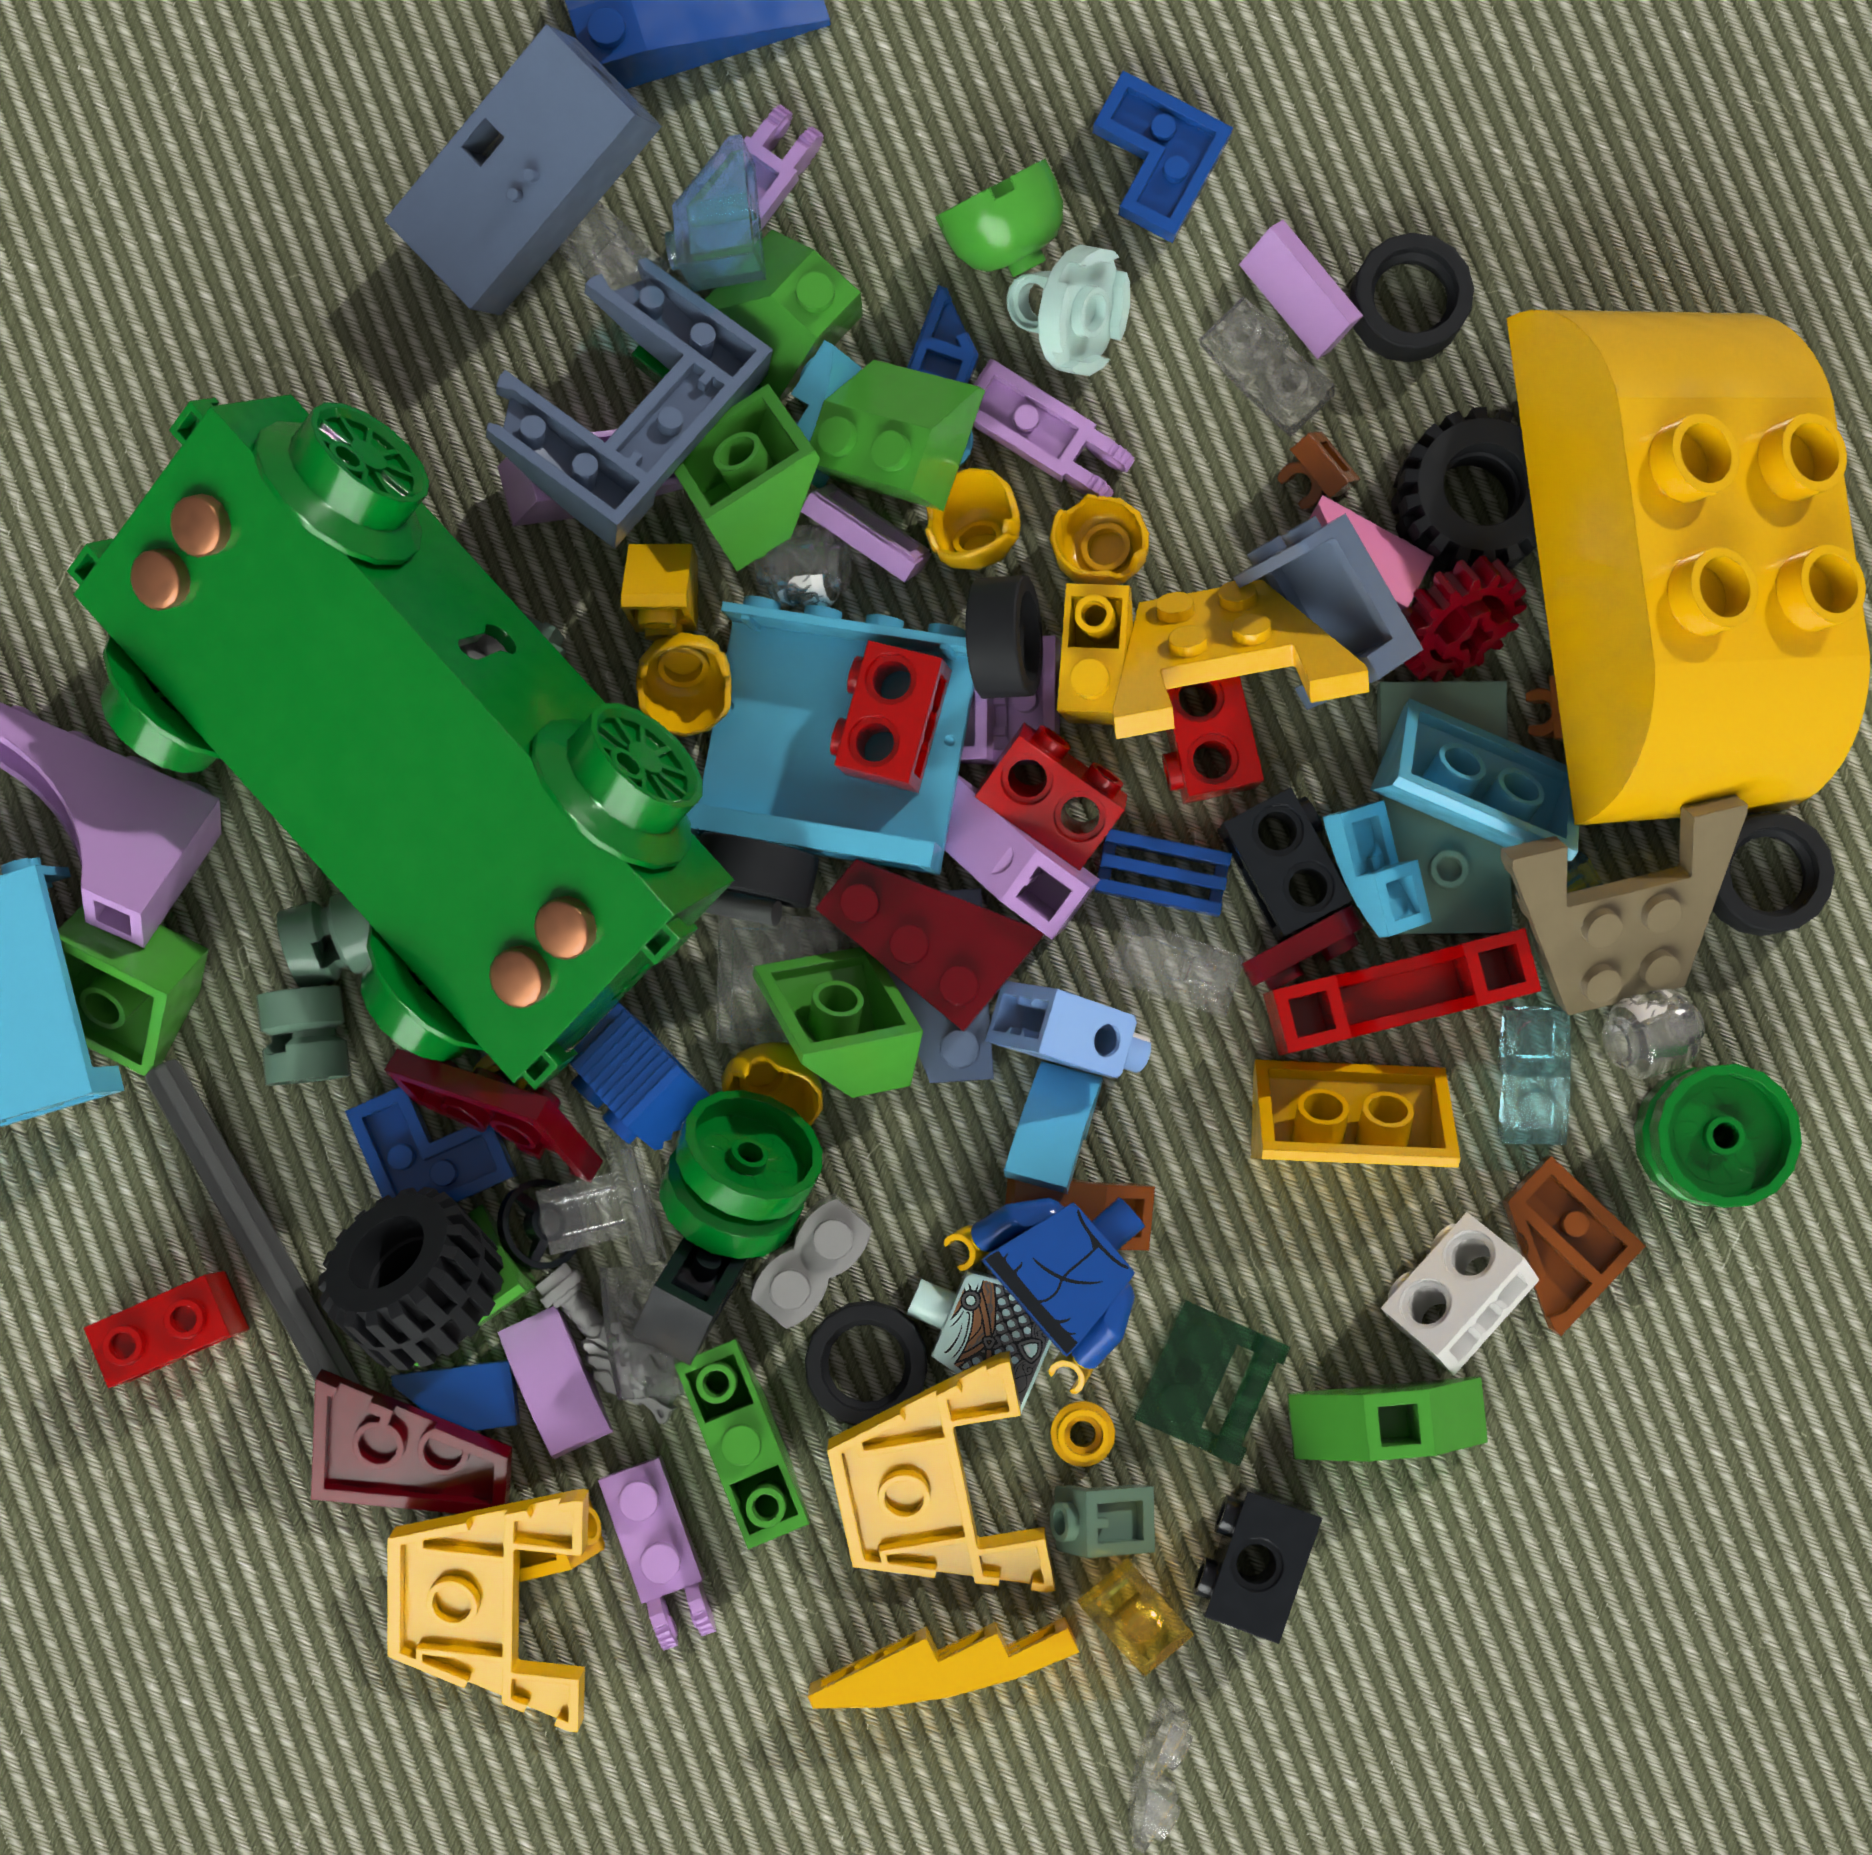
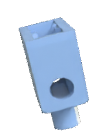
M1007 981L1000 989L985 1042L1069 1068L1116 1079L1122 1074L1123 1069L1134 1073L1140 1072L1146 1066L1151 1053L1150 1039L1147 1036L1134 1032L1137 1024L1136 1016L1060 989Z

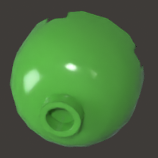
M1045 158L953 206L935 218L947 243L956 256L971 268L991 272L1008 267L1012 277H1015L1046 261L1041 248L1048 245L1059 232L1063 221V200L1057 181Z

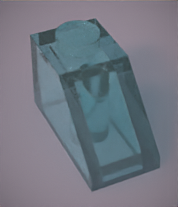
M733 135L724 141L672 205L674 230L665 233L667 256L672 270H681L693 292L766 280L755 163L742 135Z

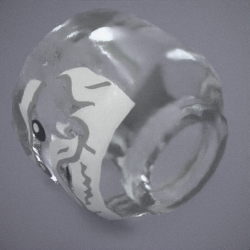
M796 525L790 539L766 553L764 557L755 560V576L758 584L766 585L770 598L780 602L781 607H805V605L828 607L837 600L840 592H846L849 589L852 578V554L849 545L845 541H840V538L831 533L826 527L821 525Z
M1655 989L1626 997L1614 1004L1608 1020L1603 1026L1602 1039L1606 1053L1613 1064L1618 1068H1623L1633 1077L1648 1079L1683 1069L1693 1063L1700 1051L1705 1026L1703 1017L1697 1007L1690 1004L1680 993L1674 989Z

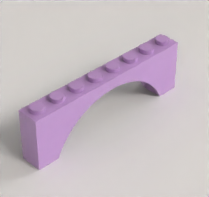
M0 702V768L34 792L55 814L69 835L82 868L81 894L85 922L144 948L222 834L220 798L213 796L200 784L191 781L181 782L156 771L149 763L138 757H124L99 746L93 739L81 732H67L42 721L32 711L17 705L10 707Z

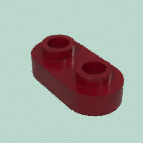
M1352 904L1240 965L1252 987L1264 981L1269 991H1272L1303 975L1304 973L1298 963L1320 951L1327 962L1359 945L1360 943L1354 932L1362 929L1365 925Z

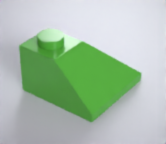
M771 230L705 298V301L773 349L768 375L759 385L764 387L769 384L780 401L797 385L804 366L815 356L823 341L826 340L835 345L863 316L861 292L814 249L775 230Z
M862 947L754 966L752 976L803 1066L851 1098L911 1086L923 1030L884 965Z

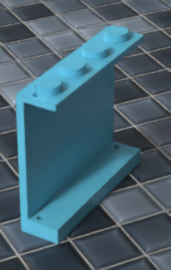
M744 596L743 604L723 601L721 611L732 621L726 654L731 671V706L727 715L712 728L703 775V796L687 813L691 823V833L696 836H701L704 832L736 835L779 844L812 855L848 861L858 859L873 865L940 875L974 691L966 650V631L957 626L941 623L929 624L928 632L903 628V620L881 614H867L865 622L842 619L841 611L821 605H805L804 613L780 610V602L760 596ZM868 640L943 658L952 670L919 793L847 776L834 765L836 756L830 753L832 733L840 717L847 719L853 694L847 692L849 671L856 656L864 657ZM897 671L887 676L881 688L882 697L896 699L904 695L911 683L910 673ZM887 732L873 735L865 746L866 760L875 762L886 758L893 749V735Z
M38 857L14 860L0 867L2 875H0V1127L125 1091L119 1066L92 1067L48 892V888L53 887V882L71 877L69 867L42 865Z

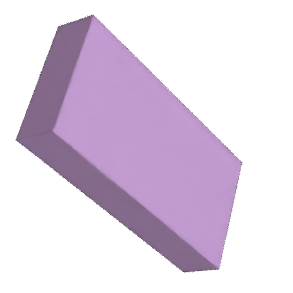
M1284 220L1271 226L1239 264L1317 360L1329 353L1363 317L1361 312Z
M828 484L811 492L801 509L803 514L903 582L920 573L931 556L928 548L834 484Z

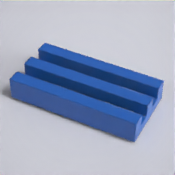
M1111 829L1105 836L1097 875L1100 881L1096 885L1094 892L1219 917L1232 853ZM1116 846L1215 866L1213 875L1117 856L1115 855ZM1114 869L1210 889L1209 898L1206 900L1110 880L1111 871Z

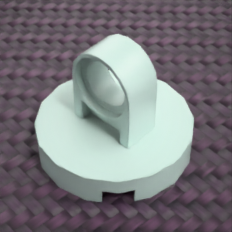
M1080 244L1066 251L1052 268V271L1023 274L1016 278L1009 287L1007 309L1011 319L1019 328L1039 334V342L1044 357L1056 370L1091 376L1103 369L1109 362V358H1104L1101 355L1106 350L1110 339L1121 341L1130 309V281L1127 272L1116 270L1114 260L1119 258V256L1113 250ZM1035 283L1043 288L1038 316L1033 313L1029 305L1030 289Z

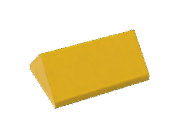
M1255 1059L1253 1071L1251 1158L1458 1168L1461 1158L1446 1068Z

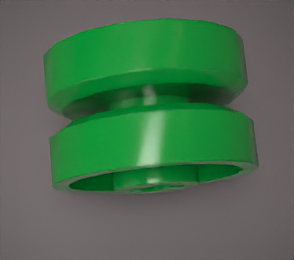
M1739 1064L1683 1068L1657 1082L1641 1102L1634 1125L1636 1154L1649 1179L1671 1198L1697 1206L1718 1208L1752 1206L1773 1195L1793 1173L1802 1145L1799 1115L1786 1091L1764 1072ZM1718 1126L1721 1138L1714 1141L1713 1131Z
M746 1090L719 1091L699 1100L686 1117L677 1138V1147L670 1155L660 1179L659 1200L668 1221L686 1240L712 1254L735 1259L764 1257L782 1247L793 1231L804 1208V1203L812 1192L822 1171V1147L813 1128L794 1109L778 1100Z

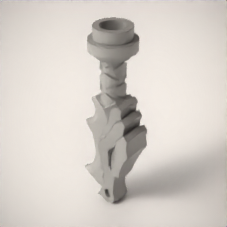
M563 1263L535 1287L543 1296L540 1299L541 1303L546 1309L552 1304L556 1309L561 1306L567 1316L573 1320V1323H576L575 1325L582 1334L587 1336L586 1339H581L580 1346L587 1351L585 1354L587 1363L594 1366L591 1370L593 1378L600 1382L605 1392L623 1397L636 1405L641 1406L644 1404L655 1415L658 1423H667L671 1413L678 1408L673 1405V1402L677 1395L680 1378L667 1377L658 1372L646 1352L645 1341L628 1336L623 1331L620 1320L605 1321L595 1308L593 1309V1306H591V1303L584 1294L579 1292L582 1288L579 1282L584 1276L578 1269L572 1271L566 1263Z

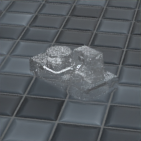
M600 201L596 203L556 250L587 279L602 274L608 286L614 291L642 281L637 267L638 260L645 257L669 275L673 274L672 267Z
M1125 916L1103 978L1225 1018L1242 970L1240 964L1244 963L1246 957Z

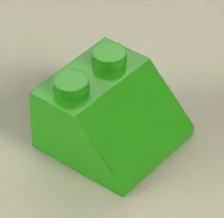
M872 360L824 400L810 440V444L820 458L817 470L841 483L944 511L985 390L979 386Z
M767 384L732 406L678 466L674 474L738 572L753 561L766 556L772 549L792 537L820 458L772 388Z
M82 905L58 929L87 1047L145 1076L155 1066L163 1063L199 995L209 949L161 924L146 946L142 948L86 923Z

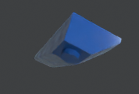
M565 0L577 40L625 89L831 25L824 0Z

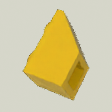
M628 544L621 590V608L635 632H645L646 640L655 641L656 639L681 632L698 631V556L693 544Z
M1066 583L1057 711L1068 723L1113 725L1112 710L1133 628L1132 592L1130 585Z

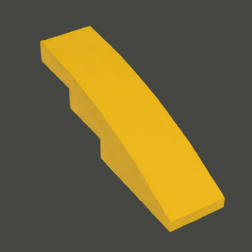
M1065 1617L1008 1645L996 1621L940 1649H937L926 1626L810 1683L807 1697L813 1709L881 1708L949 1698L1017 1679L1079 1653V1649Z

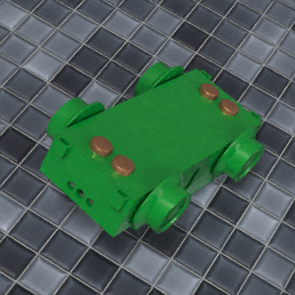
M291 394L218 405L219 401L215 397L189 401L169 429L172 435L182 444L178 452L115 538L87 543L67 570L80 585L73 595L108 633L102 655L109 680L104 685L100 698L105 719L126 745L139 756L159 767L181 773L202 772L213 764L217 758L222 759L370 923L366 948L371 963L362 973L360 990L366 1009L379 1028L399 1046L422 1058L442 1062L460 1058L468 1048L485 1051L513 1083L524 1078L536 1090L555 1078L578 1054L574 1049L566 1052V1050L579 1043L653 965L673 955L698 929L694 922L735 881L691 833V823L687 813L703 796V780L695 761L680 741L659 722L638 709L620 703H605L422 503L428 494L429 479L424 466L410 446L388 426L368 413L343 403L324 402L313 408L309 414Z

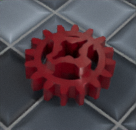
M1479 556L1470 568L1462 559L1457 561L1453 571L1444 574L1440 571L1435 573L1433 576L1434 585L1430 589H1416L1413 592L1417 601L1412 603L1411 607L1401 609L1424 650L1404 662V664L1418 679L1422 680L1429 675L1434 682H1438L1445 676L1448 670L1455 678L1460 677L1465 668L1482 665L1485 658L1484 653L1490 648L1500 650L1504 646L1501 638L1506 637L1508 632L1517 630L1519 624L1513 616L1526 610L1527 604L1521 597L1527 591L1502 560L1497 559L1491 563L1486 556Z

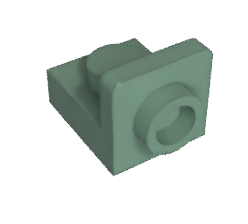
M1134 1484L1081 1488L1071 1485L1055 1487V1504L1050 1512V1527L1055 1538L1057 1551L1084 1558L1155 1553L1153 1486Z

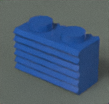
M620 1003L573 1048L578 1054L569 1063L578 1075L571 1081V1084L597 1109L604 1103L608 1106L609 1110L602 1116V1119L629 1145L639 1137L654 1151L663 1149L664 1141L672 1140L673 1132L681 1130L682 1123L685 1122L686 1117L696 1103L710 1096L658 1038Z

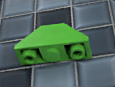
M737 1339L697 1354L691 1365L682 1361L675 1363V1368L748 1550L809 1525L810 1521L788 1449L765 1392Z
M1479 1376L1287 1393L1292 1450L1295 1460L1365 1462L1437 1456L1488 1443L1482 1379Z

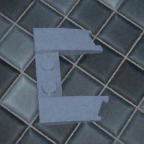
M646 257L638 260L637 269L642 281L615 291L608 286L602 274L591 277L585 283L584 293L641 347L670 370L610 438L604 442L506 370L500 374L496 388L497 395L509 400L504 426L502 428L500 425L488 423L486 429V438L537 487L614 549L654 505L656 491L732 406L748 397L768 375L773 349Z

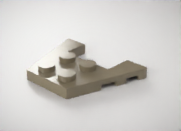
M1733 794L1681 806L1679 865L1677 867L1567 893L1568 847L1556 836L1501 848V860L1505 870L1512 876L1518 892L1515 894L1521 912L1528 918L1536 939L1533 944L1556 1004L1568 1016L1613 1005L1633 995H1643L1642 997L1653 995L1647 994L1650 993L1648 991H1669L1685 987L1747 816V803Z

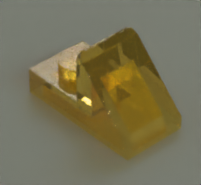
M1126 1555L1085 1589L1077 1599V1602L1087 1615L1144 1677L1194 1636V1633L1185 1621L1152 1585L1131 1555Z

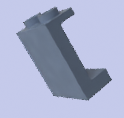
M1346 513L1323 526L1318 518L1314 516L1289 530L1282 537L1279 535L1248 553L1247 556L1252 566L1233 577L1238 587L1241 588L1265 576L1274 590L1366 665L1369 683L1381 679L1424 650ZM1303 684L1294 688L1307 710L1330 701L1325 700L1311 703Z

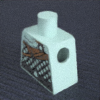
M968 1269L965 1271L956 1294L921 1279L906 1315L941 1329L931 1351V1356L958 1374L1000 1352L1010 1351L1022 1413L1050 1347L1051 1341L994 1275Z

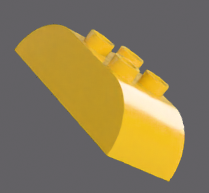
M1528 310L1506 318L1574 824L1588 825L1680 818L1681 806L1733 794L1748 804L1747 813L1785 810L1806 801L1827 784L1849 753L1864 714L1870 677V651L1863 609L1866 584L1862 569L1856 560L1844 477L1847 465V452L1844 440L1837 429L1831 389L1814 353L1791 328L1778 320L1754 313Z

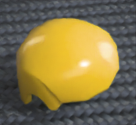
M967 468L958 471L944 511L926 507L928 524L925 532L933 553L938 555L940 561L951 568L980 570L1001 562L1019 538L1020 512L1016 498L1009 483L993 470Z
M1087 494L1068 510L1059 509L1054 515L1049 541L1060 570L1076 584L1122 585L1132 578L1146 563L1149 552L1148 529L1141 513L1123 499L1105 496L1097 497Z
M681 632L656 639L639 659L636 673L638 707L641 712L659 722L672 735L689 737L710 731L727 715L731 706V671L725 652L720 651L717 643L703 635Z
M786 1042L762 1043L738 1052L727 1064L721 1076L722 1091L746 1090L770 1096L794 1109L810 1126L823 1111L820 1077L800 1063L792 1046Z

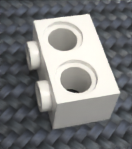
M1468 1212L1456 1224H1450L1438 1233L1432 1242L1431 1252L1414 1271L1404 1273L1394 1282L1389 1290L1388 1300L1381 1307L1382 1311L1403 1334L1453 1376L1540 1280L1525 1257ZM1482 1256L1490 1257L1487 1267L1482 1272L1472 1276L1464 1275L1466 1267L1472 1260ZM1437 1304H1446L1445 1313L1438 1321L1432 1324H1422V1318L1430 1307Z

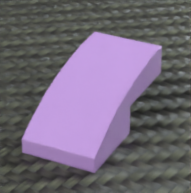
M552 1306L497 1332L527 1407L552 1458H559L613 1432L592 1374L584 1368L564 1312L559 1307L556 1309Z

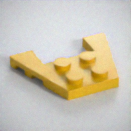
M1263 580L1253 581L1241 588L1238 587L1235 581H1231L1219 588L1192 593H1167L1158 599L1143 601L1138 604L1112 710L1114 734L1116 739L1175 729L1173 707L1167 689L1294 666L1310 702L1314 703L1369 692L1368 669L1362 661Z
M1010 1351L1000 1352L828 1439L827 1453L852 1567L935 1578L936 1572L973 1576L976 1584L999 1586V1581L1003 1580L1030 1584L1031 1591L1045 1593L1055 1591V1576L1045 1527L983 1537L977 1535L955 1429L956 1426L1021 1416L1020 1400Z
M576 1489L396 1526L387 1539V1657L462 1688H465L468 1682L502 1695L503 1705L523 1713L527 1706L557 1718L554 1726L569 1732H578L584 1719L585 1667L521 1660L518 1657L520 1550L582 1556L588 1544L589 1490Z

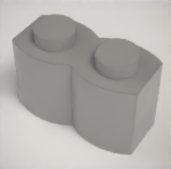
M835 1193L819 1200L801 1219L794 1235V1241L774 1251L761 1265L753 1281L751 1300L785 1329L802 1322L821 1302L826 1292L829 1278L846 1271L861 1256L871 1235L872 1228L869 1222Z

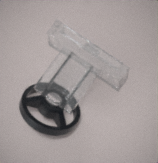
M620 1137L605 1140L604 1145L611 1173L596 1176L591 1183L580 1180L562 1185L549 1179H535L514 1187L503 1199L497 1216L498 1236L509 1256L525 1268L546 1270L558 1267L569 1261L578 1248L627 1236L634 1268L667 1259L638 1137L630 1145ZM530 1187L546 1188L536 1192L538 1202L523 1193V1191ZM514 1201L526 1214L523 1226L526 1235L532 1240L528 1257L522 1254L516 1247L509 1231V1214ZM547 1246H549L551 1255L563 1252V1254L551 1262H539Z

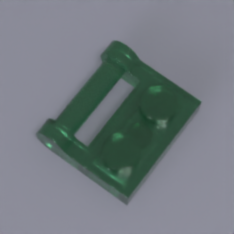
M1183 1299L1132 1417L1224 1461L1240 1466L1248 1449L1242 1445L1277 1363L1284 1365L1291 1347ZM1238 1344L1254 1353L1218 1434L1202 1427V1424Z

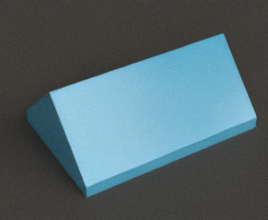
M1411 698L1408 699L1400 714L1370 791L1503 847L1556 836L1568 847L1567 862L1573 860L1578 853L1579 825L1574 824L1567 765Z

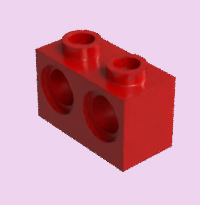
M868 640L864 657L856 656L849 671L847 692L853 694L847 719L840 717L837 720L831 737L830 753L836 756L834 765L847 776L919 793L952 673L944 659ZM897 671L910 673L911 683L904 695L896 699L882 697L881 688L887 676ZM877 733H891L894 745L890 754L880 761L866 760L865 746L868 740Z
M1240 676L1167 689L1173 707L1175 729L1166 730L1171 752L1162 754L1163 768L1169 790L1180 789L1184 805L1256 789L1264 781ZM1189 687H1197L1204 690L1212 702L1211 712L1204 716H1192L1186 713L1180 705L1179 693ZM1202 748H1212L1220 752L1226 762L1225 774L1213 779L1202 776L1194 766V753Z
M1024 722L981 781L975 798L1080 871L1125 811L1128 795L1120 790L1123 783L1110 770L1095 762H1092L1087 767L1070 755L1068 752L1071 746L1059 734L1043 725H1040L1035 730ZM1021 760L1036 761L1044 768L1047 778L1037 785L1023 784L1015 777L1012 766ZM1074 797H1085L1096 804L1099 814L1090 821H1076L1067 814L1064 804Z
M226 1271L205 1274L84 1327L108 1388L134 1381L250 1330Z

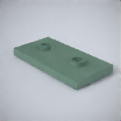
M1507 681L1379 682L1377 685L1378 769L1403 707L1409 698L1508 740ZM1379 794V801H1385L1398 861L1418 859L1432 919L1430 923L1396 935H1498L1512 931L1511 875L1505 870L1501 860V848L1505 847Z

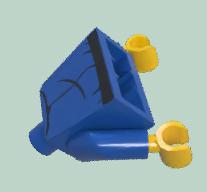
M1120 1197L1092 1221L1074 1202L1065 1207L1052 1198L1009 1203L979 1220L974 1225L964 1226L944 1239L943 1244L945 1247L959 1240L965 1243L969 1249L970 1257L957 1266L959 1270H968L982 1261L1060 1352L1048 1372L1052 1377L1059 1367L1065 1366L1073 1369L1077 1373L1078 1378L1069 1390L1072 1394L1082 1391L1094 1368L1123 1340L1135 1299L1133 1287L1129 1283L1135 1272L1117 1251L1138 1234L1145 1225Z

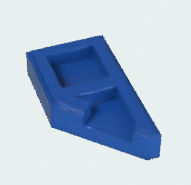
M938 285L907 368L970 384L978 363L979 354L958 316L948 289Z
M508 1359L399 1373L391 1376L392 1386L422 1410L469 1430L477 1431L515 1426L520 1423L516 1380Z

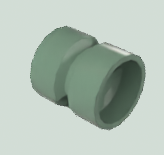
M342 892L333 894L329 899L327 907H321L313 900L280 910L277 913V928L282 951L289 970L299 988L320 986L336 981L340 978L342 969L346 967L355 974L363 973L371 963L366 948L370 923ZM331 934L332 939L327 940L326 936Z
M341 986L293 988L266 992L256 996L260 1031L271 1037V1043L262 1050L266 1086L309 1083L351 1076L347 1040L336 1034V1029L345 1022Z

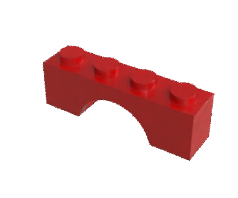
M1522 928L1369 968L1275 989L1263 994L1278 1055L1281 1056L1540 992L1542 989L1526 929Z

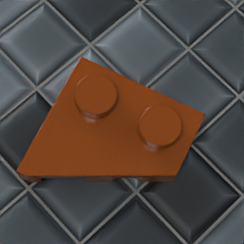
M1545 1156L1502 1201L1521 1255L1525 1257L1540 1279L1533 1288L1547 1326L1554 1334L1559 1336L1565 1333L1646 1247L1552 1156Z

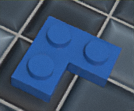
M1122 71L1094 122L1092 132L1145 160L1119 207L1118 215L1173 243L1227 145L1233 127Z
M401 1087L345 1111L382 1198L390 1195L392 1198L396 1197L401 1190L413 1187L418 1192L423 1187L435 1188L439 1193L445 1192L458 1203L518 1176L501 1135L490 1124L485 1132H479L467 1126L433 1142L417 1103Z

